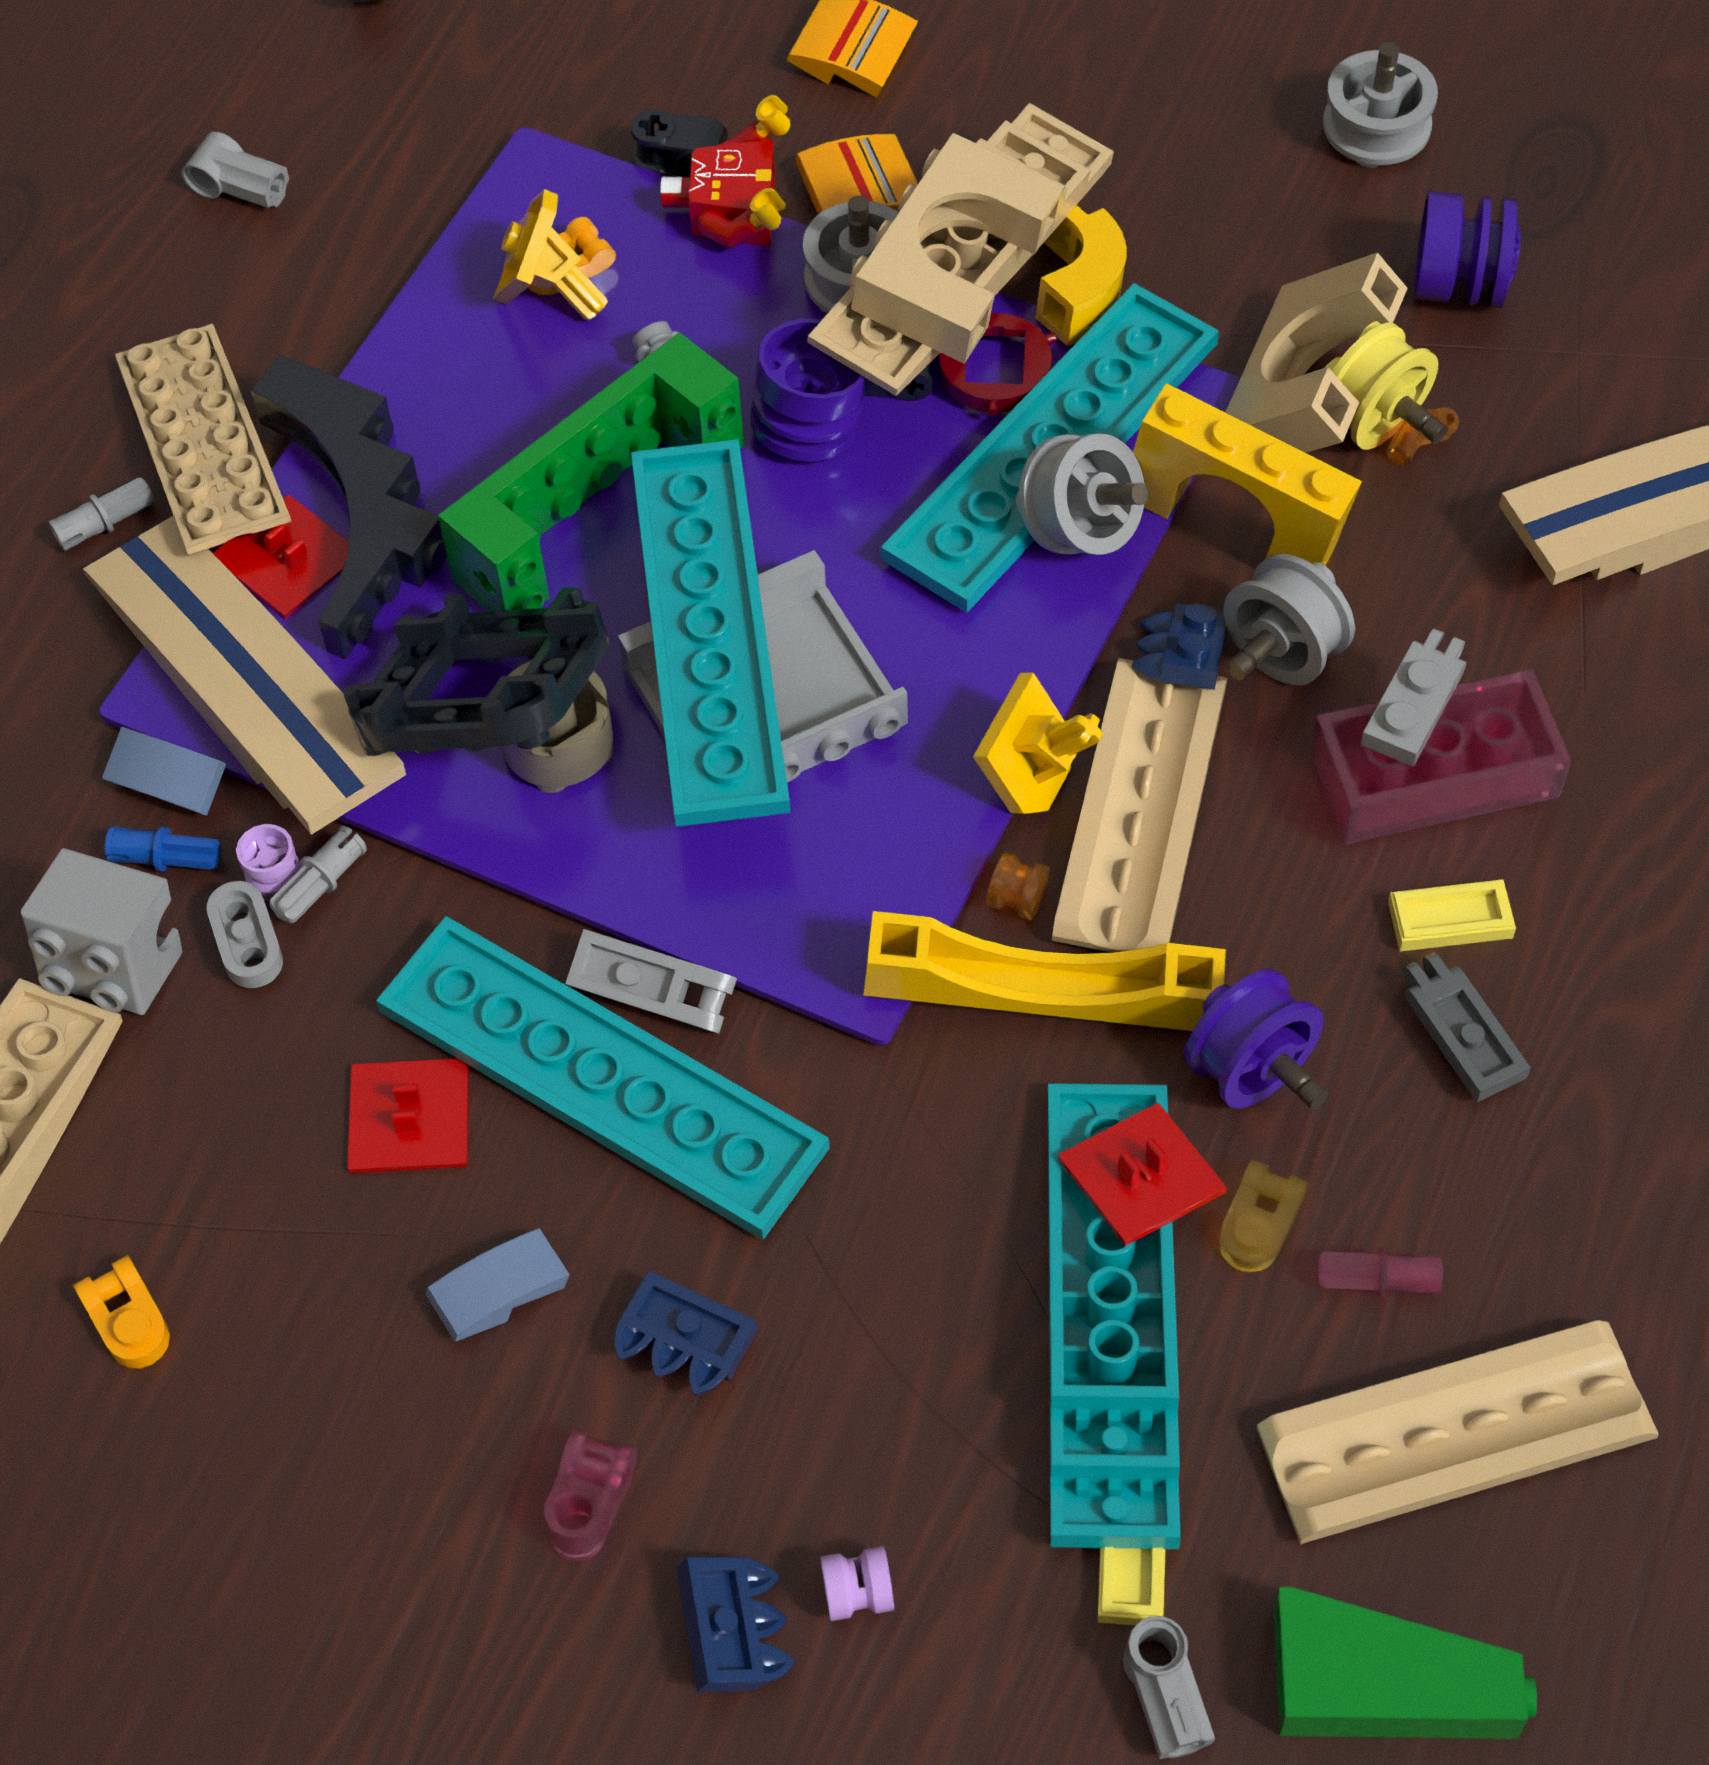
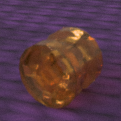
M1005 852L993 873L986 904L996 909L1004 906L1016 909L1019 917L1031 921L1041 905L1050 876L1049 866L1040 863L1028 866L1021 863L1017 855Z

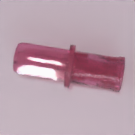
M1378 1248L1377 1254L1325 1251L1320 1253L1318 1259L1317 1276L1319 1285L1323 1288L1376 1290L1377 1297H1385L1386 1291L1440 1295L1443 1283V1261L1441 1255H1434V1257L1387 1254L1386 1248Z

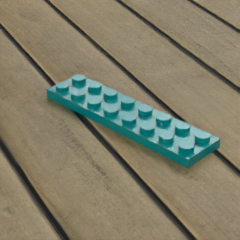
M1134 283L881 546V560L967 613L1035 541L1028 532L1016 505L1021 474L1027 459L1034 449L1046 439L1057 435L1084 436L1087 434H1108L1126 443L1140 428L1142 420L1165 384L1167 383L1177 388L1218 343L1219 330Z
M739 439L631 452L676 827L791 813Z
M447 916L444 917L376 1000L380 1013L761 1240H764L830 1149L827 1136Z

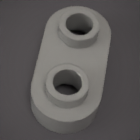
M233 881L221 885L208 899L207 915L229 978L241 987L258 988L267 985L280 973L283 966V955L263 896L256 886L248 882ZM239 913L248 914L244 919L231 920ZM253 959L263 960L258 965L246 967Z

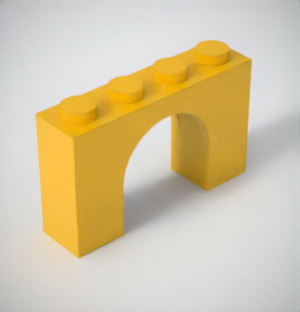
M1167 383L1142 420L1133 454L1143 474L1144 484L1149 492L1144 508L1168 519L1186 490L1193 475L1205 474L1222 477L1252 493L1265 506L1274 524V537L1266 558L1275 554H1289L1300 557L1310 563L1319 562L1326 565L1334 551L1362 481Z

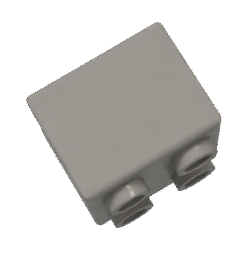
M66 848L61 849L21 909V915L28 936V944L33 954L40 984L46 990L58 996H67L72 993L91 999L98 1006L110 1012H120L124 1009L144 1015L183 952L179 932L176 928L171 929L166 939L157 936L161 917L171 902L167 879Z

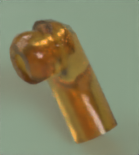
M1443 406L1438 409H1425L1432 414V417H1436L1448 427L1446 435L1439 442L1449 439L1458 429L1459 417L1452 408ZM1403 420L1386 450V455L1394 464L1405 466L1410 463L1419 446L1433 443L1423 436L1421 431L1418 432Z

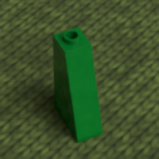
M1294 1587L1278 1588L1273 1613L1280 1736L1518 1739L1528 1721V1717H1535L1537 1691L1535 1679L1533 1676H1524L1521 1653Z

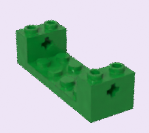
M678 332L438 515L452 581L488 612L542 608L544 602L550 597L539 538L561 519L572 516L583 502L600 489L611 486L619 475L632 465L631 452L656 449L662 441L670 447L739 439L740 449L744 446L738 377L682 333Z

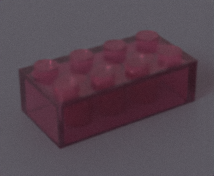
M1533 669L1457 685L1414 767L1361 745L1363 732L1380 702L1316 716L1310 754L1344 845L1560 798L1571 763L1569 754Z

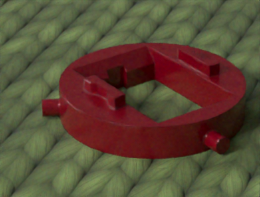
M991 313L989 326L983 336L1025 337L1023 384L966 382L967 361L964 364L940 352V377L947 392L962 405L977 411L987 412L991 416L997 413L1012 411L1051 370L1052 354L1050 344L1057 342L1053 332L1044 335L1038 327L1026 319L1006 313Z

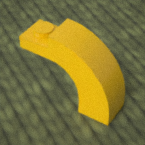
M1076 205L1044 241L1049 248L1069 265L1041 277L1035 318L1053 332L1066 346L1078 342L1120 297L1127 254L1126 242L1117 222L1104 208L1087 215Z

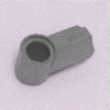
M220 132L209 133L182 169V177L185 183L193 191L205 198H218L221 192L267 208L270 206L277 208L285 197V190L289 181L286 167L244 153L236 141Z
M1151 1616L1138 1622L1132 1630L1125 1647L1123 1666L1129 1680L1135 1685L1158 1758H1176L1213 1744L1215 1737L1187 1657L1188 1644L1185 1633L1172 1619L1163 1616ZM1146 1641L1160 1642L1167 1647L1172 1661L1165 1666L1150 1665L1141 1657L1138 1646Z

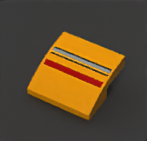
M820 0L792 48L787 61L826 84H829L833 75L836 74L877 98L918 21L874 0Z
M895 134L862 135L839 139L799 152L795 158L797 168L818 214L834 205L848 202L854 196H863L868 201L884 204L898 211L902 195L909 184L918 185Z

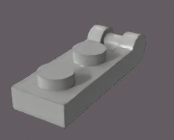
M583 929L565 984L719 1034L724 1017L719 1014L726 994L732 995L737 978ZM690 982L704 986L697 1008L683 1003Z

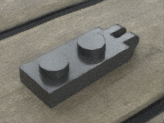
M1432 953L1422 959L1423 967L1430 979H1428L1416 962L1403 967V976L1410 986L1409 989L1405 990L1408 1004L1476 1103L1527 1079L1531 1067L1459 966L1448 969L1439 955Z

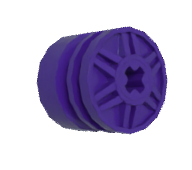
M1428 191L1418 242L1414 300L1448 303L1456 280L1466 281L1468 305H1477L1482 283H1488V306L1502 308L1508 288L1515 278L1519 257L1521 230L1517 219V200L1503 198L1497 221H1490L1491 198L1482 196L1474 219L1464 218L1462 194Z
M803 318L783 322L768 331L759 345L756 382L753 386V399L751 400L750 426L758 441L773 453L791 460L816 462L834 458L850 447L858 432L859 418L862 411L861 400L865 394L867 378L807 343L808 335L822 320Z

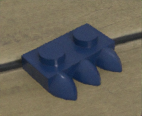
M1175 603L1173 611L1159 612L1141 621V627L1151 634L1137 641L1136 647L1147 655L1132 662V668L1150 679L1215 690L1226 632L1224 610L1213 609L1205 604L1186 605Z
M648 1270L618 1322L614 1340L615 1350L618 1359L623 1360L638 1354L649 1344L652 1345V1366L657 1378L675 1372L686 1362L690 1363V1386L693 1394L696 1396L713 1389L723 1380L730 1382L758 1331L757 1320Z
M687 1557L676 1567L697 1692L755 1691L764 1683L775 1681L784 1676L794 1665L792 1657L778 1647L759 1642V1639L767 1638L782 1628L787 1621L786 1616L773 1606L762 1601L752 1600L751 1598L767 1592L775 1585L779 1579V1575L757 1560L739 1557Z

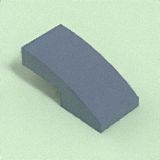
M121 727L102 779L207 816L227 763Z
M539 1228L507 1241L466 1262L430 1285L425 1295L456 1342L506 1323L514 1307L564 1289L570 1274Z

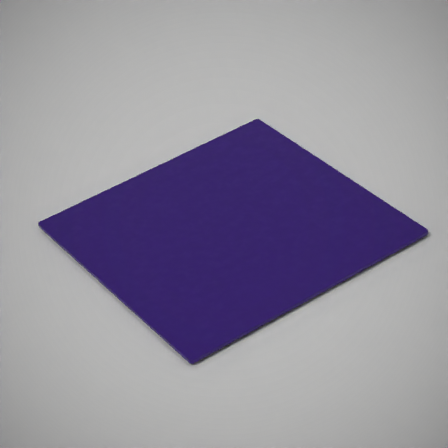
M528 127L519 128L338 377L386 396L391 421L394 426L392 438L387 446L413 456L418 481L420 482V493L414 506L438 516L639 362L635 358L636 350L632 345L633 337L644 327L655 322L665 321L672 331L682 333L738 377L744 446L740 449L757 574L815 550L825 565L826 587L893 690L904 687L907 691L908 724L900 727L897 732L887 738H875L851 749L844 757L835 761H824L802 771L795 779L787 782L791 813L676 827L665 738L622 667L618 635L651 621L633 465H631L619 475L611 486L600 489L583 502L572 516L561 519L539 538L550 597L544 602L542 608H548L562 587L580 588L584 601L597 602L609 638V647L594 669V672L602 680L607 693L613 730L614 752L611 759L590 778L580 783L566 786L560 792L546 793L538 789L535 784L519 777L510 768L504 757L502 746L489 747L475 752L468 751L465 748L439 749L427 754H419L415 751H394L403 762L406 775L343 814L337 820L646 949L736 977L735 986L873 1044L879 1046L886 1045L892 1040L912 1001L863 996L873 911L932 917L951 928L953 927L1014 814L1009 812L973 758V755L1020 673H1034L1065 720L1197 475L1192 476L1189 485L1168 519L1144 508L1140 523L1133 536L1126 544L1114 552L1102 555L1082 552L1076 554H1057L1046 550L1034 541L967 613L882 561L881 546L1011 411L991 416L987 412L971 409L956 401L947 392L941 381L939 353L929 363L928 373L932 376L933 385L930 394L924 399L905 401L898 398L864 396L862 398V411L859 418L857 435L850 447L836 457L808 462L791 460L773 453L758 441L750 426L751 400L753 399V386L756 382L759 345L768 331L783 322L803 318L822 320L827 315L812 301L805 287L804 269L806 262L803 254V238L808 225L781 216L779 227L772 230L771 246L741 243L734 248H726L708 238L697 237L691 232L689 208H662L661 178L668 176ZM543 189L558 195L557 212L552 224V228L558 234L564 232L567 226L576 218L587 217L597 228L598 239L606 240L616 253V259L608 269L589 278L607 299L605 307L590 320H585L560 293L540 295L526 288L508 304L493 299L508 252L501 250L506 231L512 221L520 222L531 201ZM1001 293L995 295L991 313L1015 315L1034 324L1044 335L1052 333L1035 318L1036 305ZM982 336L967 359L966 382L1023 384L1025 337ZM1056 337L1057 342L1050 344L1052 354L1051 369L1076 343L1066 346ZM1199 363L1177 389L1226 412L1240 378ZM1139 429L1125 443L1132 452ZM292 441L272 468L282 497L290 494L349 541L350 513L340 488L316 459ZM662 441L656 449L669 448L670 446ZM223 544L216 546L212 553L216 551L218 548H220ZM446 556L441 568L435 572L432 571L421 588L402 581L396 598L390 603H385L374 619L371 632L366 640L362 643H357L345 660L327 652L318 622L319 617L337 588L342 572L287 619H283L252 594L305 650L343 694L349 684L372 683L400 645L393 625L405 614L415 619L424 618L442 611L445 607L443 597L456 594H464L470 613L488 612L452 581ZM143 647L101 705L100 714L104 722L120 729L124 727L227 763L224 769L225 773L268 790L262 782L257 785L147 649ZM527 656L506 657L488 663L481 662L478 659L455 660L428 700L487 697L501 676H508L516 668L532 661V659H529Z

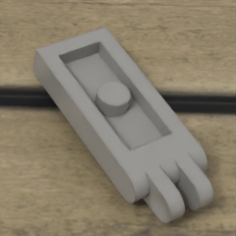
M1433 628L1424 644L1416 641L1412 642L1363 732L1362 746L1414 767L1463 675L1467 662L1459 659L1464 648L1465 641L1454 637L1446 652H1441L1438 649L1444 632Z

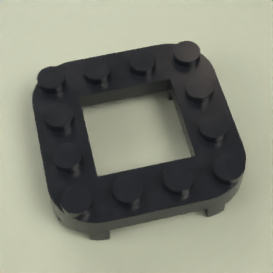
M562 587L548 608L473 613L469 612L464 594L443 597L445 607L442 611L424 618L412 619L408 614L402 616L393 625L400 645L372 683L349 684L344 692L349 715L364 754L368 756H378L394 751H415L419 754H427L439 749L461 748L475 752L489 747L516 744L521 749H532L548 741L550 738L548 729L564 717L608 649L609 638L597 602L584 601L580 588ZM527 656L529 659H532L522 675L501 676L487 697L428 700L455 660L478 659L481 662L488 663L506 657Z

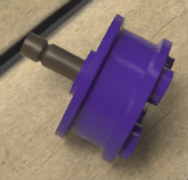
M1273 969L1260 970L1244 977L1231 987L1228 984H1224L1209 994L1203 1004V1011L1205 1013L1185 1044L1183 1054L1185 1055L1186 1064L1196 1074L1200 1076L1211 1075L1219 1083L1220 1097L1230 1107L1239 1109L1252 1106L1273 1094L1284 1084L1294 1094H1298V1097L1311 1110L1317 1109L1325 1102L1328 1092L1316 1080H1312V1076L1301 1067L1319 1040L1324 1023L1323 1014L1311 1002H1297L1289 994V983L1282 974Z

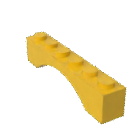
M873 911L863 996L1193 1031L1205 1013L1203 1011V1004L1206 998L1217 987L1224 985L1226 949L1164 943L1143 949L1114 953L1068 954L1041 952L979 939L953 929L932 917Z

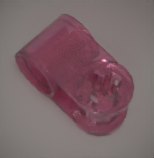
M575 1429L572 1432L565 1446L559 1472L544 1508L551 1544L558 1555L567 1560L581 1561L591 1558L600 1551L605 1543L618 1505L630 1486L637 1461L638 1449L636 1446L626 1444L621 1449L588 1439V1434L584 1430ZM584 1514L591 1518L585 1526L576 1530L565 1529L560 1526L563 1520L570 1515Z

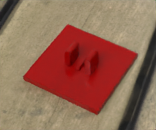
M290 494L283 497L291 518L290 523L269 530L234 537L213 552L252 594L283 619H287L342 572L349 541Z
M458 1058L351 1064L348 1142L349 1174L468 1167L469 1065Z
M1159 1102L1058 1154V1161L1125 1247L1227 1192L1225 1184Z

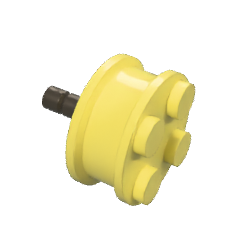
M1378 321L1370 323L1362 331L1358 340L1342 357L1333 359L1326 366L1329 367L1359 402L1349 429L1351 430L1352 441L1361 449L1368 450L1380 446L1407 423L1418 432L1421 431V434L1433 444L1441 441L1448 430L1445 424L1436 417H1432V414L1421 406L1429 394L1437 375L1438 359L1436 355L1426 348L1413 349L1405 342L1404 331L1394 323L1381 324Z

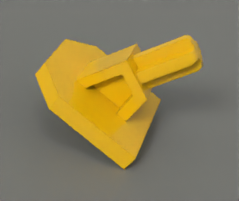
M543 189L531 201L520 222L512 221L506 231L501 250L508 252L493 299L508 304L531 284L547 291L554 286L585 320H590L605 307L607 299L576 266L581 258L552 228L557 212L558 195Z
M1020 673L973 758L1010 813L1048 811L1071 770V763L1076 754L1097 744L1101 740L1103 732L1098 728L1099 718L1091 713L1086 716L1077 715L1064 721L1034 673Z

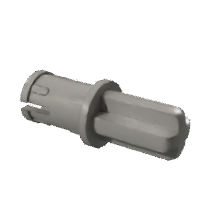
M136 478L99 498L95 494H91L88 496V502L48 521V525L58 544L66 552L82 541L105 530L108 533L113 532V524L150 506L154 501V496L143 478Z
M340 826L335 831V834L312 857L305 856L300 860L299 870L270 899L269 906L280 920L295 923L324 892L332 893L337 888L336 880L358 857L367 851L364 841L357 833L348 841L346 838L352 833V829Z

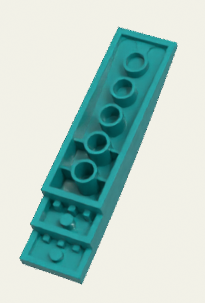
M1048 1084L1050 1547L1179 1549L1178 1483L1180 1470L1178 1432L1179 1381L1172 1222L1125 1247L1058 1161V1154L1158 1102L1168 1114L1167 1085Z

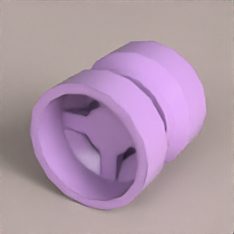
M262 824L252 827L238 840L236 853L240 867L244 871L246 882L256 886L265 901H270L299 870V859L296 856L291 836L285 829L277 825Z
M884 1546L864 1549L859 1557L847 1559L840 1553L820 1556L830 1621L850 1618L855 1610L867 1608L875 1614L894 1611L893 1592ZM858 1578L863 1580L862 1588L858 1587Z

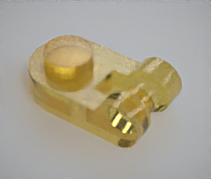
M1251 1159L1221 1229L1219 1246L1221 1254L1228 1264L1237 1270L1256 1272L1262 1271L1274 1262L1304 1199L1309 1184L1308 1181L1291 1175L1289 1180L1268 1172L1269 1165ZM1259 1194L1279 1202L1274 1214L1254 1206Z

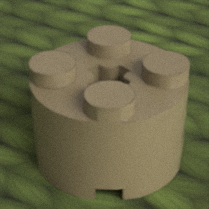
M530 662L519 666L508 676L522 675ZM594 671L564 717L548 729L550 738L547 742L532 749H521L516 744L502 746L504 757L510 768L519 777L535 784L543 792L557 793L566 786H571L590 778L613 755V730L607 693L602 680Z

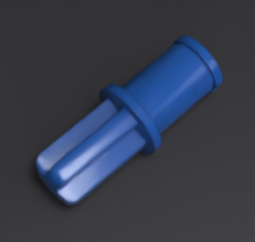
M111 826L105 840V855H108L106 859L109 862L145 864L154 866L155 870L160 872L167 870L168 865L210 870L218 868L220 864L221 843L219 840L211 838L172 835L168 827H160L158 831H145Z

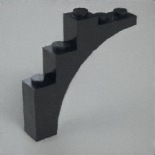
M278 354L251 390L260 424L292 440L316 459L340 488L349 508L350 532L348 554L337 588L318 619L327 652L346 660L356 644L366 640L371 632L374 619L385 603H390L396 598L402 581L421 588L430 573L439 570L447 556L438 516L414 506L419 497L420 482L418 481L413 456L387 446L392 438L394 426L391 421L386 396Z

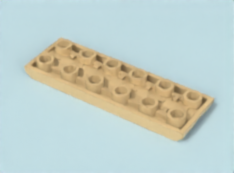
M213 324L188 329L181 334L149 344H140L132 349L115 354L188 555L213 548L243 534L257 533L291 522L289 512Z
M1118 659L1101 727L1103 734L1101 740L1097 743L1055 916L1052 941L1112 953L1170 943L1228 678L1217 676L1215 690L1150 679L1132 668L1133 660Z
M1600 1320L1277 1413L1257 1424L1256 1427L1300 1544L1653 1440L1659 1435L1645 1402L1632 1379L1626 1360L1609 1322Z

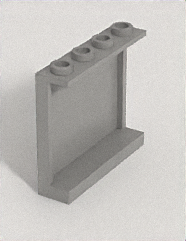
M813 550L758 574L787 782L795 779L802 771L824 761L838 760L848 754L851 749L875 738H887L897 732L900 727L908 724L907 691L904 687L893 690L826 587L825 565L816 551ZM650 621L618 635L622 667L665 738L652 624Z

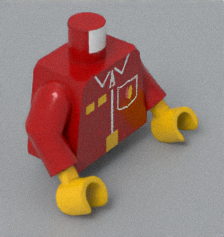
M776 95L767 96L758 104L756 109V117L760 122L752 121L735 137L718 145L694 150L692 152L690 177L661 178L662 208H689L691 232L697 237L708 238L726 248H734L741 243L771 246L772 230L778 228L781 223V216L778 212L783 210L786 204L775 191L773 140H770L769 133L775 136H782L789 131L790 120L785 115L787 106Z

